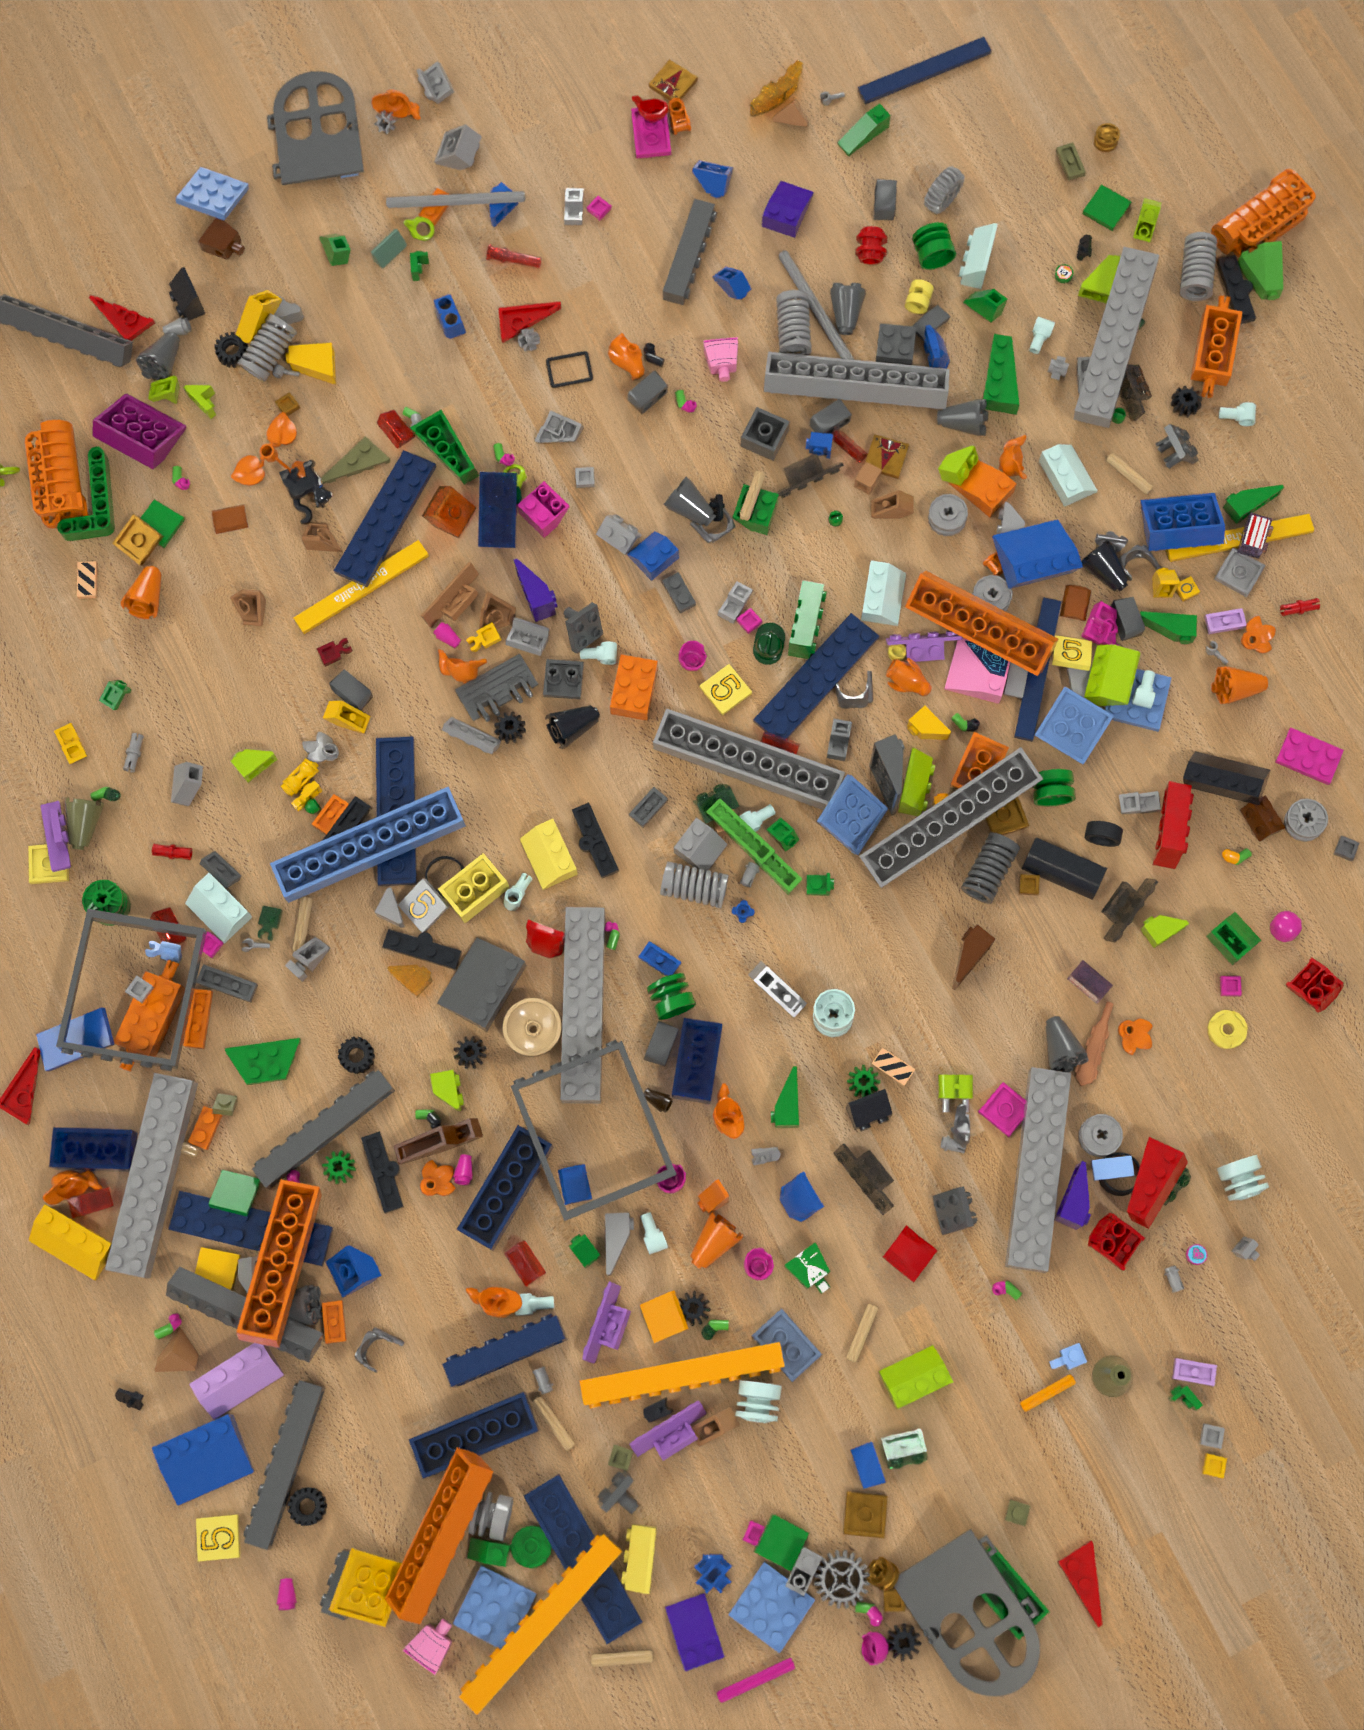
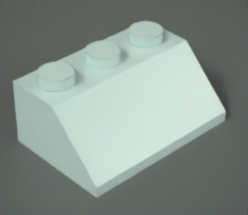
M993 223L975 228L973 235H969L967 246H970L969 251L965 250L963 258L966 264L965 267L961 266L959 277H962L961 285L982 289L998 224Z
M1058 444L1042 451L1039 462L1064 507L1098 491L1072 445Z
M870 562L861 617L862 621L898 626L906 578L905 572L889 563Z
M210 873L194 886L185 903L224 944L252 918L251 914Z

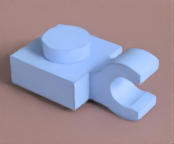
M149 941V947L153 949L145 950L146 956L155 957L160 955L161 959L166 961L171 960L179 963L182 958L181 945L162 941L161 944Z
M1080 1343L1060 1350L1061 1357L1049 1361L1052 1369L1066 1365L1067 1370L1087 1362Z

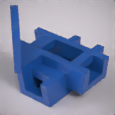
M703 1554V1559L694 1566L702 1574L696 1581V1584H699L706 1594L713 1587L721 1594L723 1592L722 1589L731 1583L725 1574L732 1565L723 1558V1554Z

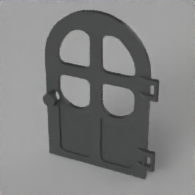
M323 71L306 72L286 82L275 97L273 105L274 114L267 115L268 130H276L279 163L272 165L274 179L281 178L283 186L364 172L355 98L347 82L335 74ZM323 84L331 85L340 91L344 101L341 104L321 107L318 103L317 88ZM299 88L307 89L309 108L286 112L284 107L288 97ZM339 113L346 115L347 124L342 131L333 135L322 131L321 118L323 116ZM274 119L275 124L271 125V120ZM311 119L312 134L306 139H294L287 134L286 125L289 122ZM280 168L279 174H277L276 169Z
M969 1529L899 1574L898 1581L894 1587L923 1630L924 1636H927L929 1639V1644L933 1645L949 1672L961 1685L985 1696L1008 1695L1022 1688L1031 1679L1037 1668L1040 1658V1641L1036 1627L1031 1619L1039 1615L1028 1597L1019 1602L995 1566L990 1556L998 1551L989 1537L985 1535L978 1540L972 1529ZM985 1541L988 1543V1545H989L990 1548L992 1549V1550H990L989 1552H987V1550L985 1549V1547H984L983 1544H982V1543H984ZM984 1593H992L999 1596L1009 1610L1008 1616L990 1627H985L973 1609L975 1598ZM1028 1604L1033 1612L1029 1614L1024 1605ZM951 1613L963 1615L975 1632L973 1638L957 1648L950 1647L941 1635V1623ZM1013 1626L1020 1627L1026 1639V1657L1019 1666H1011L994 1641L998 1635ZM983 1647L999 1668L1000 1677L994 1681L976 1678L962 1667L961 1659L974 1650Z

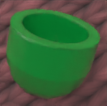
M1118 407L1115 408L1112 421L1120 424L1124 422L1126 412L1123 408Z
M838 510L832 511L828 517L829 524L834 527L840 526L843 522L842 513Z
M313 797L305 803V810L310 814H315L321 810L320 805Z

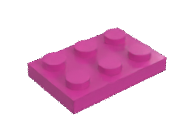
M631 108L636 159L671 155L667 114L662 120L651 124L640 115L638 108Z
M1290 727L1275 763L1329 785L1344 750Z

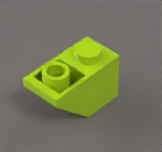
M1144 198L1133 238L1151 242L1161 209V202Z
M975 446L966 447L945 457L938 467L943 481L961 486L963 481L969 476L973 466L978 462L979 457Z
M454 1070L430 1074L433 1094L456 1111H462L461 1105H464L462 1093L459 1094L458 1086H461L459 1074L456 1075Z

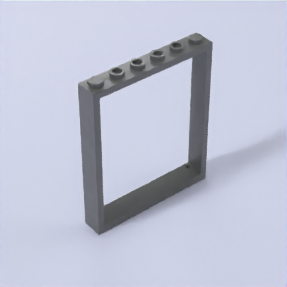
M87 909L56 1047L61 1050V1053L73 1055V1052L81 1053V1056L86 1058H93V1055L101 1056V1060L112 1062L113 1059L121 1060L120 1063L128 1065L137 1062L140 1063V1066L152 1068V1065L160 1066V1069L164 1071H172V1068L178 1069L204 948L206 930L199 927ZM93 921L196 938L170 1059L66 1042Z
M617 1040L606 1043V1048L601 1050L598 1047L587 1051L588 1055L580 1057V1054L569 1058L570 1062L566 1064L556 1063L550 1066L551 1070L543 1072V1069L532 1073L533 1077L526 1080L524 1077L513 1081L514 1085H511L513 1095L564 1221L676 1175L622 1041L617 1042ZM619 1050L667 1170L567 1211L519 1090Z

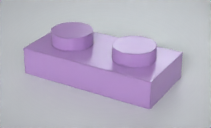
M1243 608L1206 614L1204 617L1208 634L1244 629L1247 625Z
M1175 1358L1172 1379L1215 1386L1217 1365Z

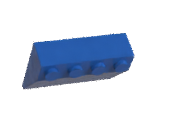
M1215 493L1140 500L1145 538L1149 551L1224 544L1225 523Z
M1058 519L992 536L1008 589L1071 574L1083 567L1078 549Z
M234 1414L225 1415L152 1447L158 1467L177 1506L255 1472Z

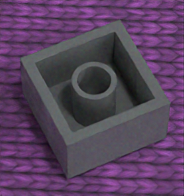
M880 323L876 362L912 365L916 327Z
M756 407L741 436V447L774 461L789 432L790 421Z

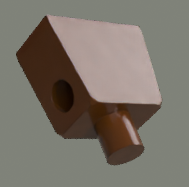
M219 218L213 220L198 241L202 251L226 260L233 253L241 256L245 250V247L240 244L241 238L239 233L227 222Z

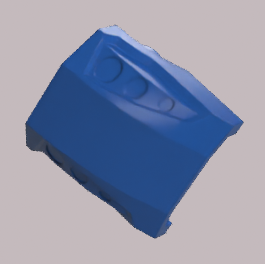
M926 325L923 343L925 353H930L928 355L929 367L947 369L950 359L945 341L931 325Z
M804 1171L781 1187L779 1200L788 1216L792 1219L802 1222L824 1207Z

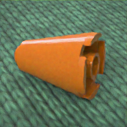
M145 567L122 598L121 606L123 609L125 607L129 609V614L141 619H149L150 616L155 618L157 616L162 577L157 567Z
M712 1211L690 1255L692 1258L691 1262L699 1269L701 1267L707 1268L741 1241L744 1237L741 1232L737 1234L734 1231L736 1227L719 1214L716 1216L715 1212Z

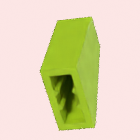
M1109 254L1081 284L1078 296L1107 304L1120 256Z

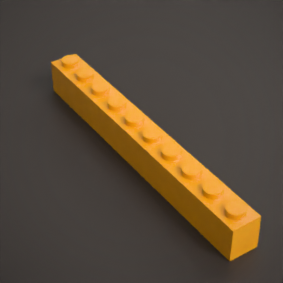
M780 1342L581 1380L580 1387L583 1404L589 1405L590 1409L601 1407V1402L609 1401V1405L621 1403V1398L629 1397V1401L641 1399V1394L649 1393V1397L661 1395V1390L669 1389V1393L681 1391V1387L689 1385V1389L701 1387L703 1382L709 1381V1385L719 1384L721 1379L728 1377L730 1382L740 1380L741 1375L749 1374L750 1378L761 1376V1371L769 1370V1374L781 1372V1367L785 1366Z
M605 1533L602 1536L597 1535L590 1542L592 1548L587 1553L584 1550L575 1559L578 1563L573 1569L569 1566L561 1575L564 1579L559 1585L555 1582L547 1591L549 1596L544 1601L540 1599L534 1605L533 1609L535 1612L530 1617L526 1614L518 1623L521 1628L516 1633L510 1632L504 1639L506 1642L505 1646L501 1650L498 1647L489 1656L492 1659L486 1666L483 1663L475 1672L477 1677L473 1682L468 1680L460 1690L463 1693L459 1698L476 1715L480 1713L622 1552Z

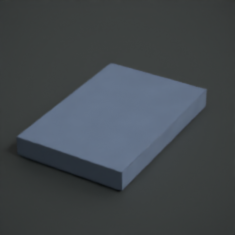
M782 1308L752 1335L760 1346L780 1342L785 1366L781 1367V1370L791 1382L822 1355Z

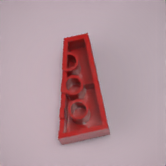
M1168 782L1161 810L1163 815L1161 816L1158 831L1161 832L1155 846L1158 852L1153 858L1152 865L1176 869L1182 855L1187 853L1188 842L1185 841L1190 832V826H1187V823L1192 815V810L1189 809V806L1192 805L1194 794L1191 793L1192 785Z
M1151 1137L1148 1138L1127 1209L1131 1221L1147 1229L1150 1228L1188 1164L1184 1152Z

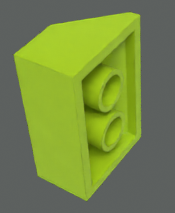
M1113 644L1097 645L1084 697L1097 706L1128 705L1141 653Z
M916 748L911 750L898 809L899 813L919 816L922 814V811H926L928 801L925 800V795L930 793L932 784L928 780L929 776H933L935 765L932 764L933 758Z
M934 1345L879 1371L896 1409L953 1383L945 1363Z

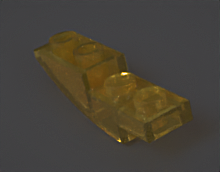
M797 59L794 64H790L785 75L779 77L776 83L770 81L767 86L764 85L758 97L753 98L750 102L751 117L759 116L775 109L797 91L798 78L803 71V63Z

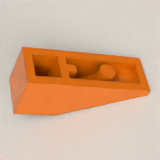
M717 1179L698 1196L700 1201L697 1202L702 1212L707 1211L708 1215H710L712 1211H716L729 1203V1195L720 1180Z

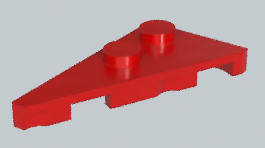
M92 295L89 297L90 301L122 338L132 341L155 324L151 317L146 318L139 315L138 312L130 311L123 306L115 303L110 304L100 297Z
M561 301L498 308L502 343L520 334L521 330L532 327L562 309Z
M36 1047L33 1048L0 1097V1109L28 1126L31 1121L40 1059V1050Z
M1090 1540L1057 1562L1092 1620L1099 1628L1103 1625L1094 1543Z

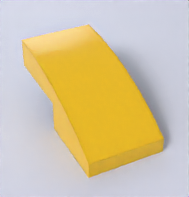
M72 723L54 730L69 764L87 757Z

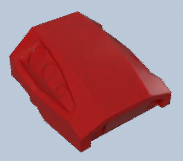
M528 919L526 923V943L531 952L549 959L562 955L566 936L565 932Z
M1311 957L1309 963L1291 982L1288 981L1286 983V987L1319 1013L1325 1010L1338 997L1344 987V983L1327 967Z
M1108 1213L1099 1220L1089 1235L1088 1246L1105 1257L1118 1269L1124 1271L1125 1265L1140 1242L1145 1240V1237L1116 1215Z
M906 1225L882 1258L914 1283L938 1250Z

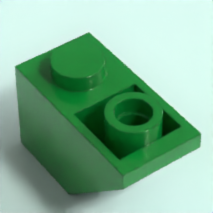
M330 234L319 237L331 266L348 264L351 249L344 235Z
M995 289L974 292L964 300V303L992 323L1002 315L1008 299Z
M578 1234L570 1241L572 1244L569 1248L585 1269L601 1257L585 1234L582 1236Z

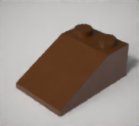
M978 924L974 929L970 927L961 939L963 944L960 949L952 984L953 990H956L995 941V938Z

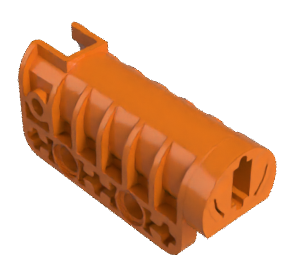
M1284 170L1271 180L1270 185L1212 226L1211 234L1217 238L1216 246L1225 255L1233 252L1240 258L1242 249L1246 250L1251 246L1249 252L1258 249V243L1262 240L1263 243L1274 242L1306 218L1308 208L1315 200V192L1294 170ZM1308 195L1310 196L1309 199L1307 198V199H1305V200L1302 201V199H1303L1304 196H1308Z
M65 420L44 421L40 423L41 430L30 432L25 437L33 509L41 517L44 525L50 529L57 528V524L63 519L88 516L87 500L81 490L73 425ZM34 437H36V439H37V440L35 441V445H36L35 448H34V446H33V444H32V442H31V441H33V438H34ZM50 516H53L54 518L52 520V523H49V521H47L50 519Z

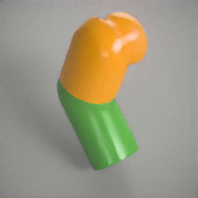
M1245 848L1240 853L1230 849H1225L1222 852L1224 860L1234 865H1239L1252 856L1248 848Z

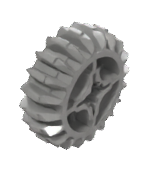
M953 166L947 167L928 189L929 191L924 198V205L932 213L940 214L942 211H945L960 192L965 176L959 169Z
M835 1550L836 1557L833 1558L831 1553H827L830 1560L821 1559L825 1565L823 1567L818 1566L817 1569L821 1570V1573H815L814 1577L820 1578V1581H815L814 1585H821L822 1588L816 1592L817 1594L825 1593L821 1598L823 1601L828 1597L830 1598L829 1606H832L834 1601H837L836 1607L840 1609L841 1602H844V1606L847 1609L849 1608L848 1601H851L853 1606L857 1605L854 1600L855 1597L860 1601L863 1600V1597L859 1594L861 1591L867 1594L868 1591L862 1587L863 1585H870L868 1581L864 1580L870 1574L862 1572L867 1566L866 1564L858 1565L862 1561L860 1557L856 1561L853 1560L855 1553L852 1552L848 1558L847 1550H843V1556H840L839 1551ZM845 1561L851 1565L845 1570L839 1571L832 1564ZM827 1569L834 1576V1581L828 1590L825 1585ZM855 1569L859 1576L856 1589L850 1583V1576ZM834 1571H836L841 1576L846 1574L847 1578L845 1579L847 1580V1584L850 1587H848L846 1584H843L842 1582L837 1584L836 1581L838 1580V1578H836L837 1575L834 1573ZM842 1587L851 1592L850 1595L845 1597L833 1595L835 1591Z

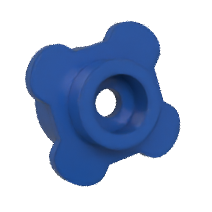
M742 900L740 904L732 908V914L739 918L740 923H745L748 917L755 914L754 909L750 908L746 900Z

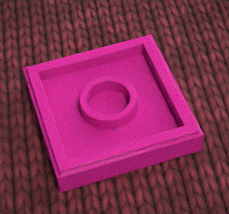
M1002 1082L978 1113L1009 1138L1023 1121L1026 1100Z

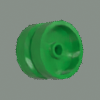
M1050 769L1039 772L1043 780L1033 786L1036 789L1033 792V803L1035 805L1050 807L1065 805L1075 801V789L1071 787L1074 783V775L1071 770Z

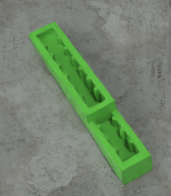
M720 798L706 811L787 895L801 883L802 878Z

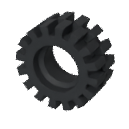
M227 332L225 337L219 336L221 340H216L217 345L215 344L214 346L215 353L222 365L225 366L226 364L229 368L232 365L233 368H236L238 361L243 358L242 355L247 353L248 345L235 335L234 332H231V335ZM231 345L239 347L235 354L228 355L225 352Z
M351 1037L350 1040L346 1039V1042L340 1045L341 1049H338L339 1063L345 1070L354 1074H358V1072L364 1073L366 1069L369 1070V1066L373 1065V1059H375L374 1049L371 1044L361 1037ZM354 1048H360L364 1053L363 1059L356 1063L350 1061V1051Z
M306 1487L294 1492V1495H291V1500L288 1502L289 1509L287 1510L291 1515V1520L295 1521L294 1523L300 1524V1526H310L322 1520L323 1515L326 1513L327 1504L325 1503L326 1498L323 1497L321 1491H318L316 1488ZM305 1498H309L315 1503V1509L310 1515H305L300 1510V1503Z

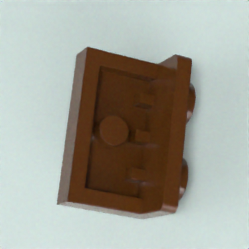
M1266 795L1262 797L1260 805L1248 803L1240 809L1259 842L1286 828Z

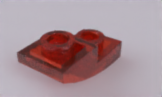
M109 1187L67 1199L72 1219L114 1206Z

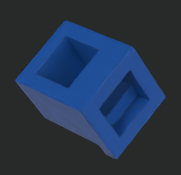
M811 432L810 439L807 438L806 449L813 455H827V459H830L833 434Z

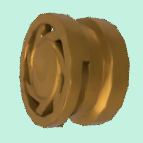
M1111 123L1101 124L1097 128L1093 139L1095 148L1101 152L1113 151L1119 142V128Z
M878 1557L877 1560L873 1559L868 1566L870 1574L867 1577L868 1582L882 1591L891 1590L899 1578L897 1565L884 1557Z

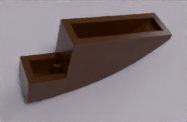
M469 1118L455 1125L436 1127L393 1147L398 1164L401 1165L482 1138L483 1134L478 1118Z

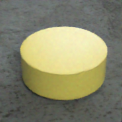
M904 644L890 645L888 649L889 658L892 661L894 659L904 660L906 657V646Z

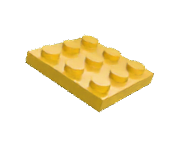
M351 1548L329 1610L337 1614L386 1627L392 1609L386 1602L385 1597L402 1563Z

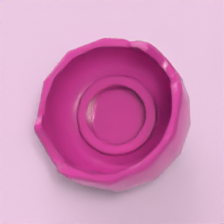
M687 641L682 645L678 654L681 666L688 671L701 669L707 658L704 645L698 641Z
M1291 911L1280 912L1270 923L1271 934L1281 942L1293 941L1302 930L1301 919Z
M672 1164L676 1172L675 1176L656 1183L661 1191L672 1194L683 1188L686 1183V1172L680 1164ZM664 1165L659 1168L656 1174L666 1171V1166Z
M754 1248L747 1253L744 1259V1270L749 1277L761 1281L772 1274L774 1268L772 1256L763 1248Z
M867 1632V1634L862 1636L864 1640L862 1643V1655L869 1665H879L885 1661L888 1655V1643L882 1634Z

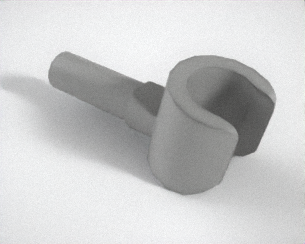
M824 91L820 94V98L824 99L822 103L825 106H828L831 100L845 96L844 92L830 95Z
M276 365L273 370V376L281 379L283 374L299 376V372L285 369L281 365Z
M1211 641L1210 645L1214 649L1206 646V653L1211 656L1215 655L1226 665L1229 661L1217 650V643Z
M250 938L242 942L249 945V947L242 948L243 952H248L252 948H270L269 943H257Z

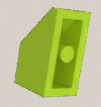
M245 749L236 753L231 763L249 783L278 759L272 751Z
M1162 915L1156 918L1151 916L1143 922L1144 926L1140 930L1152 947L1156 948L1185 929L1189 923L1187 920Z

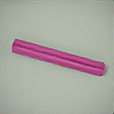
M788 1658L718 1691L717 1697L720 1703L794 1670L793 1660Z

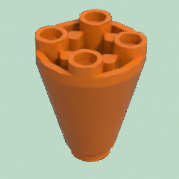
M1227 666L1217 667L1215 682H1212L1211 690L1213 693H1216L1220 704H1230L1266 691L1268 679L1266 676Z

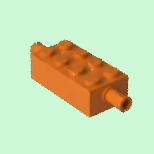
M1225 295L1219 296L1218 307L1206 305L1203 311L1190 380L1204 382L1201 395L1206 397V393H1208L1207 398L1213 397L1215 385L1227 386L1232 374L1242 311L1228 309L1230 297L1226 296L1224 301Z
M167 960L165 968L159 976L145 971L142 979L154 988L143 1003L133 998L114 1039L115 1045L125 1049L128 1053L152 1057L157 1056L185 993V988L172 980L179 966L178 963ZM135 1062L132 1065L121 1063L119 1067L131 1072Z

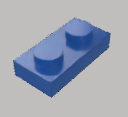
M650 941L638 956L640 960L665 976L674 975L681 965V961Z

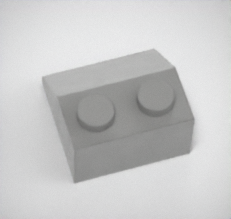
M466 124L445 132L434 163L457 170L471 167L474 163L475 153L479 149V142L482 136Z
M696 817L674 846V854L693 867H696L697 870L703 869L705 875L706 871L711 868L726 848L727 843L711 827Z

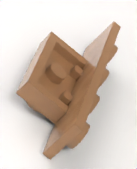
M471 562L465 565L422 613L421 617L430 628L442 615L456 621L479 595L474 588L469 586L479 575Z

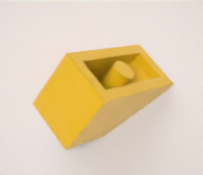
M1168 568L1155 570L1152 576L1153 598L1173 597L1180 584L1175 570H1169Z
M340 700L328 702L323 719L336 726L365 733L371 716Z
M926 706L922 707L908 720V730L913 736L917 735L920 739L947 740L950 738L951 731Z

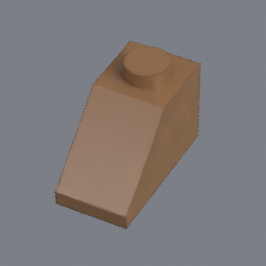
M901 490L871 500V518L900 519L914 514L913 496Z
M729 1407L691 1428L698 1438L696 1442L700 1447L740 1426L732 1408Z

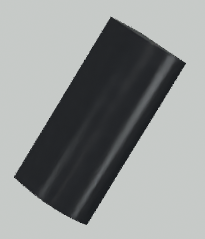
M1035 838L1022 866V870L1034 875H1040L1045 880L1091 900L1094 899L1107 870L1106 867L1039 838Z

